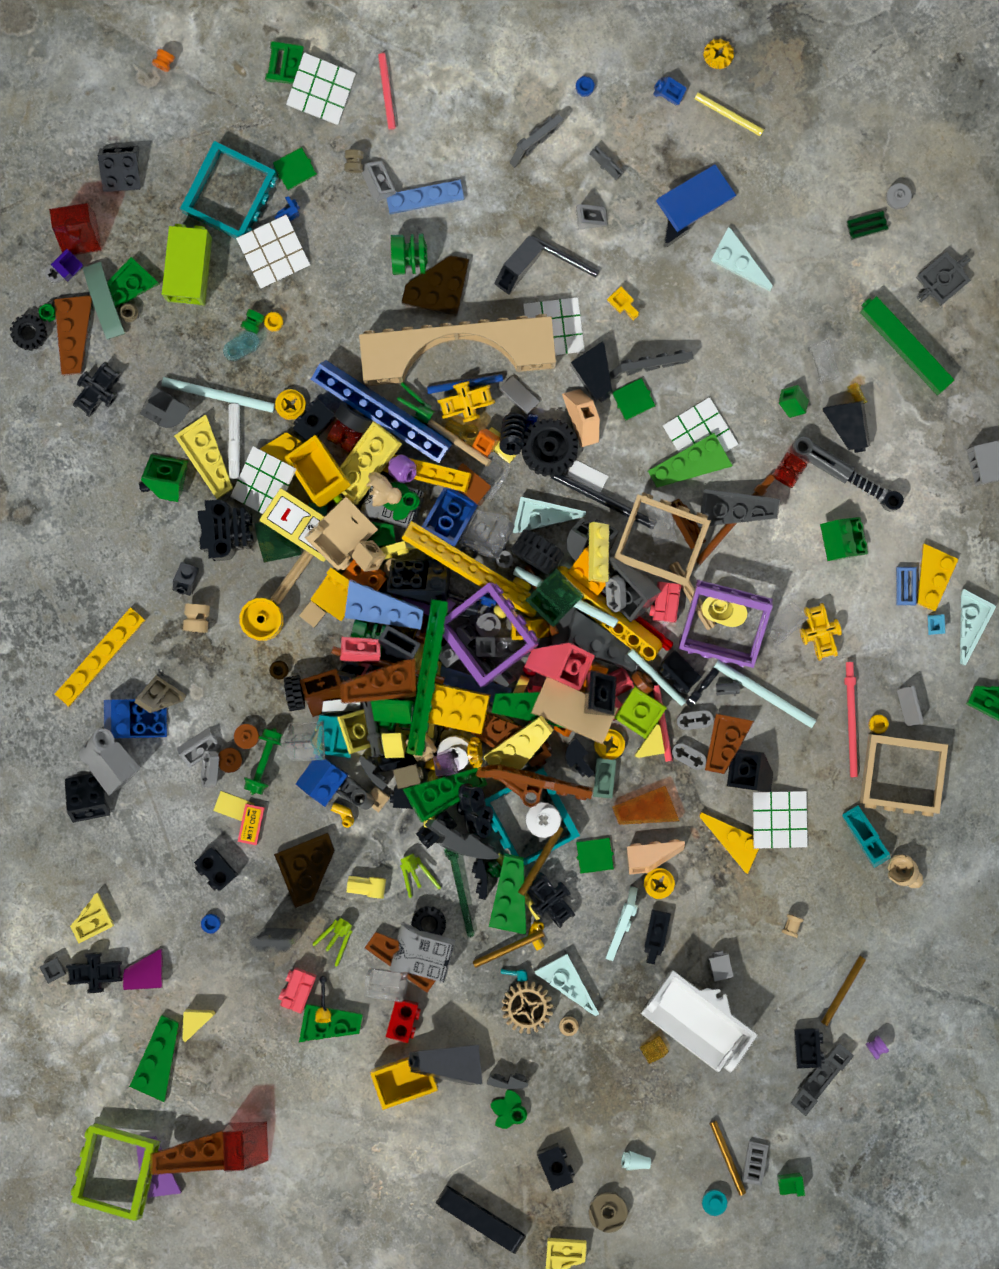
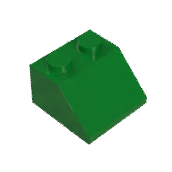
M403 699L371 701L374 721H380V725L392 726V723H399V727L410 728L415 701Z

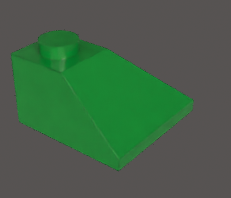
M151 454L141 481L159 499L179 502L183 492L188 461Z

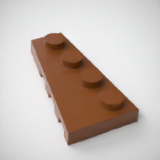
M91 296L54 299L61 375L82 374L88 325L91 317V305L93 303Z
M415 658L413 660H402L340 683L341 703L416 696Z
M487 713L483 733H471L490 747L495 748L523 727Z
M375 932L365 946V949L391 966L393 955L399 950V942L394 938ZM398 972L426 993H428L436 981L409 972Z
M224 1129L151 1153L150 1174L228 1169V1130Z

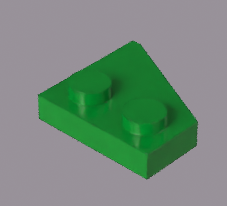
M999 686L973 687L966 704L999 721Z

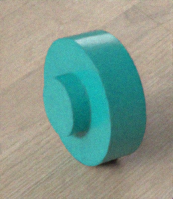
M717 1189L708 1190L702 1197L704 1211L711 1216L723 1214L727 1208V1199L724 1193Z

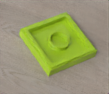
M635 686L614 716V719L642 738L647 739L667 707Z

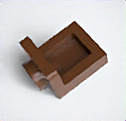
M547 740L541 745L544 751L528 761L531 767L536 766L538 769L547 763L545 759L552 756L550 754L552 748Z

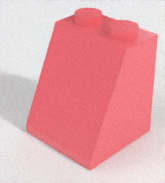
M571 643L553 645L531 650L524 667L580 691L595 655Z

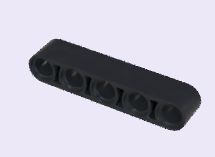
M445 1186L436 1201V1204L443 1210L514 1254L517 1253L526 1238L524 1233L449 1186Z

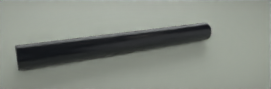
M532 235L533 239L544 246L543 250L595 278L597 277L598 270Z

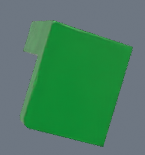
M795 385L781 390L779 405L787 416L792 418L806 414L808 398L799 385Z
M800 1172L777 1175L780 1195L796 1194L797 1197L805 1196L803 1176Z

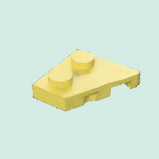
M402 541L380 549L386 555L384 560L393 558L392 555L394 554L404 555L409 553V550L417 548L406 541Z
M99 892L94 894L93 898L70 926L78 944L115 926Z
M548 1238L546 1269H569L573 1265L584 1263L586 1258V1240Z

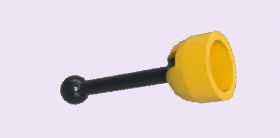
M441 725L437 726L438 734L435 743L437 749L441 734L444 731V726ZM436 751L433 753L434 757L425 762V769L432 771L440 770Z
M321 976L319 978L321 982V1008L316 1012L315 1021L318 1023H328L331 1021V1013L325 1008V983L327 977Z

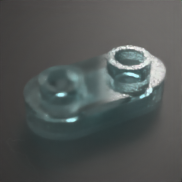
M252 332L242 334L225 344L223 348L224 356L229 361H238L259 348V338ZM248 340L254 341L252 346L247 345ZM232 349L237 350V353L235 355L230 354V351Z

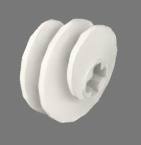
M457 735L444 739L437 749V759L440 765L449 771H459L465 768L469 763L467 753L469 741ZM454 749L459 754L456 757L453 756L454 753H451Z
M540 802L536 806L531 807L527 812L526 825L535 836L544 838L552 836L560 827L561 817L559 811L552 804ZM540 815H543V817L545 815L548 816L546 819L548 823L546 825L538 823Z

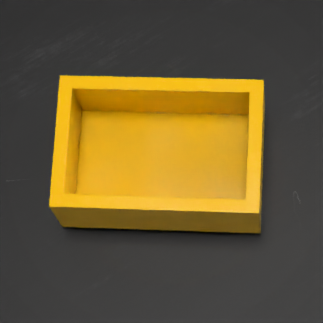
M316 435L284 457L290 466L296 468L295 475L312 501L320 508L351 486L324 443Z
M434 683L435 691L432 695V709L429 713L428 723L482 734L491 694Z
M409 1056L371 1069L370 1071L382 1110L438 1091L436 1078L412 1073L408 1064Z

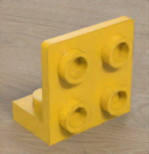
M330 567L326 573L327 576L311 597V601L339 621H342L345 617L349 580Z

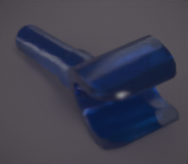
M528 415L525 432L528 431L530 424L534 425L537 422L538 415Z

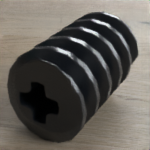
M519 413L507 414L502 420L499 448L507 455L519 454L524 445L526 418Z

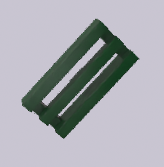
M884 211L846 222L851 240L889 229L884 217ZM880 217V220L852 227V224ZM882 224V227L868 230L865 232L854 234L853 232L867 227Z

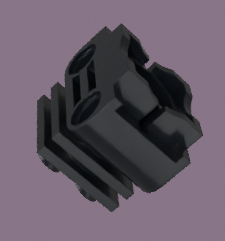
M205 500V510L198 511V521L201 526L200 550L208 552V558H213V561H225L234 557L236 548L239 550H243V547L251 549V544H254L253 533L250 534L249 525H252V514L244 507L240 508V511L237 508H231L223 500ZM224 507V513L222 515H218V510ZM227 545V551L221 554V547Z

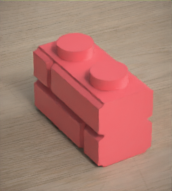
M657 582V587L662 592L655 599L654 605L651 604L649 616H653V621L676 623L681 584Z
M297 967L293 971L290 970L286 981L289 982L286 989H282L278 998L282 1000L280 1005L302 1014L317 975Z

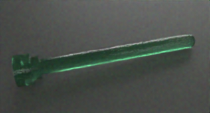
M444 849L445 857L451 863L466 933L469 938H472L474 936V929L457 859L459 855Z

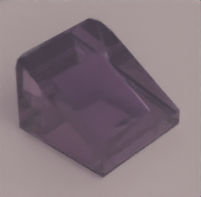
M451 752L433 757L436 776L443 778L458 773V768Z

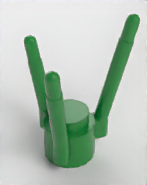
M402 382L401 386L423 406L420 405L418 408L401 397H398L397 400L417 411L415 414L417 417L414 418L428 424L434 413V410L431 409L432 406L427 404Z

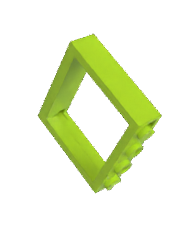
M98 1123L90 1125L85 1132V1146H83L80 1152L81 1162L76 1169L75 1176L77 1179L71 1190V1202L133 1221L141 1219L152 1180V1174H150V1154L159 1150L161 1141ZM97 1134L145 1148L131 1210L83 1196Z

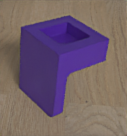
M68 249L51 264L67 282L83 268V264Z

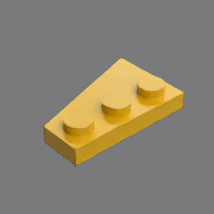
M924 543L922 544L917 604L935 612L959 559Z

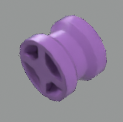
M878 1035L874 1038V1041L865 1044L876 1060L880 1058L881 1054L889 1052L887 1046Z

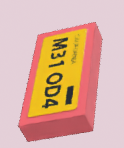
M245 804L238 842L257 845L265 807Z

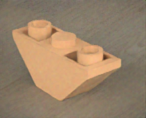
M581 389L563 393L562 396L581 448L598 443L600 418L593 400Z

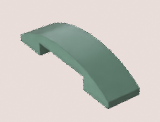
M98 262L83 267L87 286L106 339L109 340L124 335L125 331L120 316L117 313L102 263Z

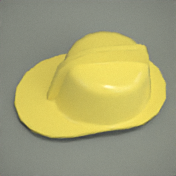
M711 597L705 599L702 604L703 615L713 622L729 627H737L747 619V609L743 605Z

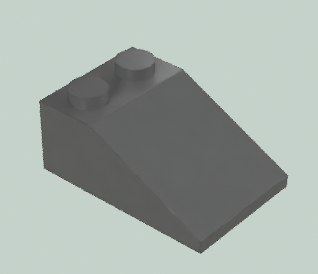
M610 557L609 579L618 575L625 582L626 606L620 612L632 622L647 611L662 591L649 577ZM605 586V588L602 590V592H603L605 595H606V586Z

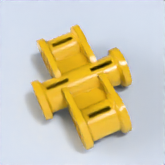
M469 381L453 385L457 392L456 395L437 400L443 412L442 419L463 413V422L480 418L476 409L495 403L489 389L491 388L490 384L473 390L469 389Z
M823 603L812 608L804 607V614L809 628H800L803 644L807 645L808 642L813 641L818 661L832 655L834 657L838 656L833 635H842L838 619H834L833 622L829 623Z

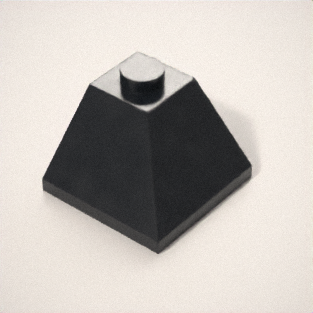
M739 749L729 766L727 786L771 792L773 771L765 753Z

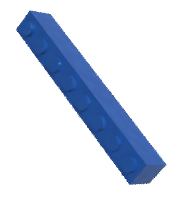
M327 360L318 365L310 379L437 463H440L445 458L453 445L451 441Z

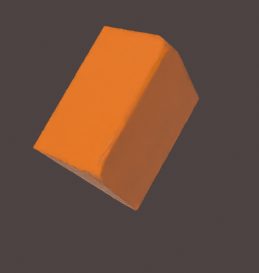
M483 429L479 432L472 447L488 457L500 441V437L488 429Z

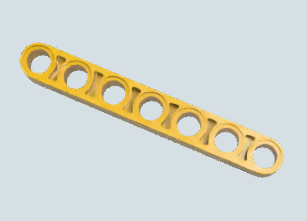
M560 566L553 572L549 578L550 584L618 619L616 627L613 628L590 616L625 645L634 649L643 659L648 661L655 659L662 648V643L656 636L635 620L630 622L620 611H611L607 606L606 597L601 593L598 596L592 593L567 573L570 570L569 568Z

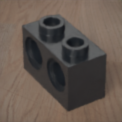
M214 846L194 862L196 871L201 876L205 875L209 881L207 883L214 891L216 889L221 891L238 876V873ZM208 857L213 860L212 868H207L204 865L205 858ZM218 872H223L226 875L225 882L222 883L217 880Z

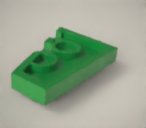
M306 1003L299 1043L359 1034L363 1014L325 1007L331 1013V1021L328 1023H318L315 1021V1015L321 1006Z

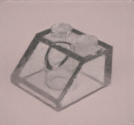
M475 510L459 543L483 556L498 559L515 526L503 514Z

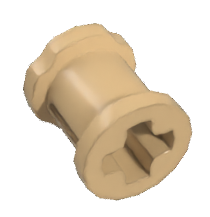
M787 914L786 917L788 919L785 928L782 929V933L798 938L797 933L804 919Z

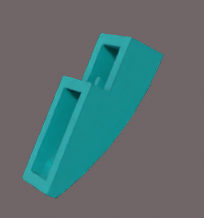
M859 805L842 814L851 833L873 868L890 859V853L879 839V835Z

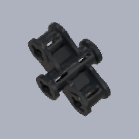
M106 361L101 364L93 377L89 375V372H84L77 381V386H82L84 389L74 401L73 406L83 410L88 417L94 414L102 401L106 407H110L118 396V393L110 390L119 380L122 373L112 369Z
M463 783L458 790L460 801L457 803V812L460 815H465L466 828L470 834L473 833L481 838H487L492 830L490 821L494 815L493 809L490 806H485L483 790L480 787H473L469 783Z
M541 872L529 888V891L538 900L536 904H532L530 907L540 919L547 912L552 921L561 928L566 920L575 916L572 909L563 900L565 896H570L571 893L561 881L554 888L549 879Z
M102 952L86 953L87 963L66 965L69 975L67 985L88 983L89 989H87V993L104 992L102 982L123 981L120 971L122 961L101 962Z

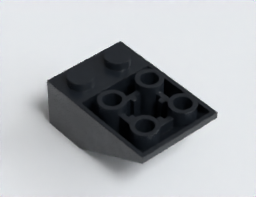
M391 559L387 592L427 605H431L432 600L447 602L451 577L450 568L437 560Z

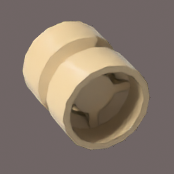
M185 604L184 614L187 618L183 620V631L208 633L209 622L206 621V618L209 617L210 606Z

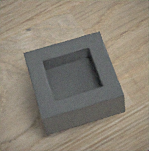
M58 957L39 967L48 984L66 975Z

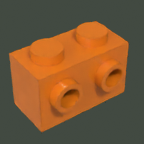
M354 559L342 574L347 579L354 580L356 583L364 586H369L376 591H380L387 582L385 578L386 573L381 569L364 572Z

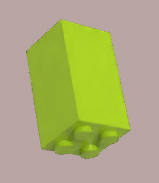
M183 224L169 226L162 285V296L167 302L205 306L212 237L203 226H194V228H186V225Z

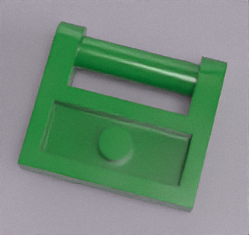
M271 42L270 62L265 80L268 82L293 84L304 54V46ZM279 51H284L280 75L275 74Z

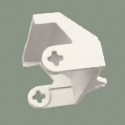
M674 971L667 974L640 1013L717 1072L723 1066L726 1070L732 1072L757 1037L756 1033L731 1015L726 994L717 999L716 994L720 992L719 989L711 990L706 988L699 991Z

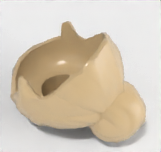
M369 473L370 482L367 483V486H374L373 490L369 493V495H373L374 507L382 506L387 502L390 504L400 502L402 493L398 488H393L387 478L380 473Z
M903 854L893 855L889 860L887 869L889 870L888 877L890 880L900 886H909L912 889L920 888L923 885V876L919 873L918 865L911 857Z

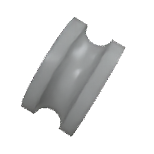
M501 551L497 554L496 563L500 568L506 569L512 565L513 557L509 552ZM501 555L509 556L510 560H508L509 563L507 565L505 563L500 564Z

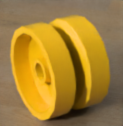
M255 598L248 601L242 607L239 615V624L242 631L248 637L258 641H268L275 638L281 632L284 625V615L276 603L265 598ZM259 616L264 617L263 623H259Z

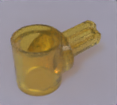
M449 420L445 425V429L458 435L461 440L471 447L479 434L478 428L473 424H465L463 426L453 420ZM470 433L476 434L473 438H467Z

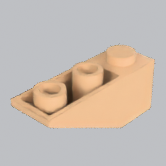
M674 839L668 843L654 841L648 845L634 843L627 846L629 875L649 873L682 852L685 847V841Z

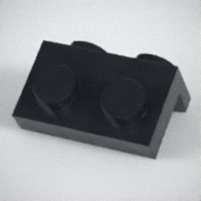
M818 1028L794 1029L797 1069L822 1068V1064L825 1063L824 1052H821L820 1044H823V1033L819 1032Z

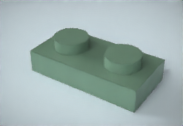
M597 758L593 797L612 799L616 760Z

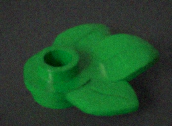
M393 482L391 483L392 487L398 488L401 491L402 498L397 504L387 502L383 506L393 511V520H403L409 515L410 511L415 510L419 506L420 499L415 492L409 491L405 484ZM409 498L414 500L411 505L407 504Z
M506 1090L505 1099H497L490 1104L493 1112L499 1116L495 1122V1126L507 1129L513 1124H522L527 1119V1110L521 1105V1097L512 1090ZM520 1111L521 1116L515 1117L514 1113Z

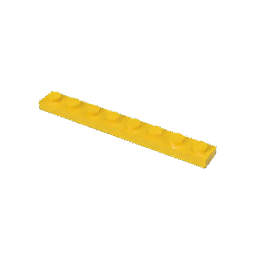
M412 521L409 523L401 539L482 588L488 583H497L503 590L502 595L506 600L509 599L516 609L531 618L536 615L540 605L534 595Z

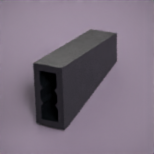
M479 1045L409 1052L408 1064L412 1073L466 1085L483 1084Z

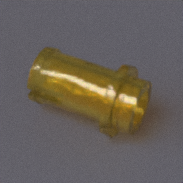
M858 382L849 385L847 392H850L855 402L863 400L864 404L868 402L860 388L861 384L859 385Z

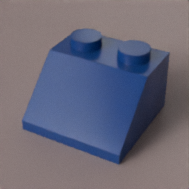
M316 754L296 782V785L326 807L349 774L321 754Z

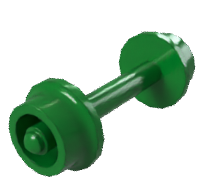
M264 728L262 735L258 737L265 740L266 744L254 779L244 777V789L250 791L251 795L255 793L263 795L265 788L269 786L261 782L273 744L283 746V734L278 733L276 728L272 730Z

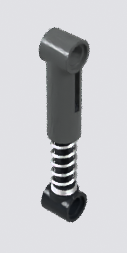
M801 436L792 444V452L795 456L805 459L844 484L848 481L851 485H855L856 489L860 488L862 492H867L868 496L872 495L874 499L877 498V501L880 502L886 511H896L903 505L904 498L902 494L897 491L880 488V485H875L874 481L870 482L868 478L862 477V474H857L856 470L854 471L855 467L813 443L810 438ZM798 443H805L807 450L805 452L800 451ZM889 497H894L896 499V506H891L889 504Z

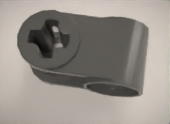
M348 776L341 789L337 790L340 796L364 810L370 809L374 804L372 794ZM365 796L364 801L360 803L361 798Z

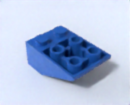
M136 699L104 700V729L109 730L114 738L167 737V708L149 713L134 703Z

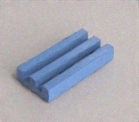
M896 567V605L916 606V567ZM901 571H904V601H901ZM908 571H911V601H908Z

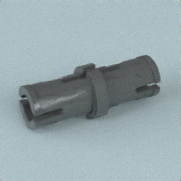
M598 145L595 146V149H592L589 155L601 165L600 168L602 170L605 169L617 181L618 177L624 174V171L613 162L611 156L608 157Z

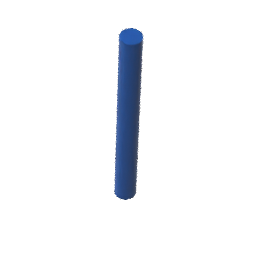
M498 374L427 386L428 394L455 390L453 385L465 381L470 382L469 387L502 382L503 376Z

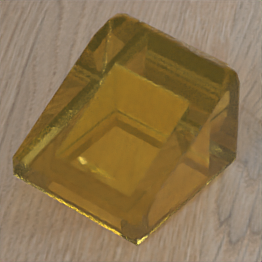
M660 1036L639 1047L649 1064L665 1057L669 1052Z

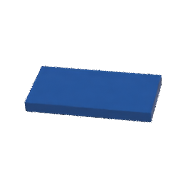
M713 165L662 195L656 202L675 230L679 232L734 199L737 195L717 166Z

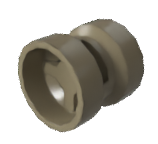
M355 149L346 150L344 171L349 173L363 172L362 159L364 158V152Z

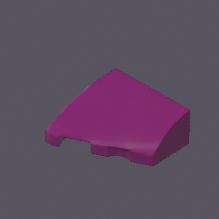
M162 949L124 969L123 990L163 987Z

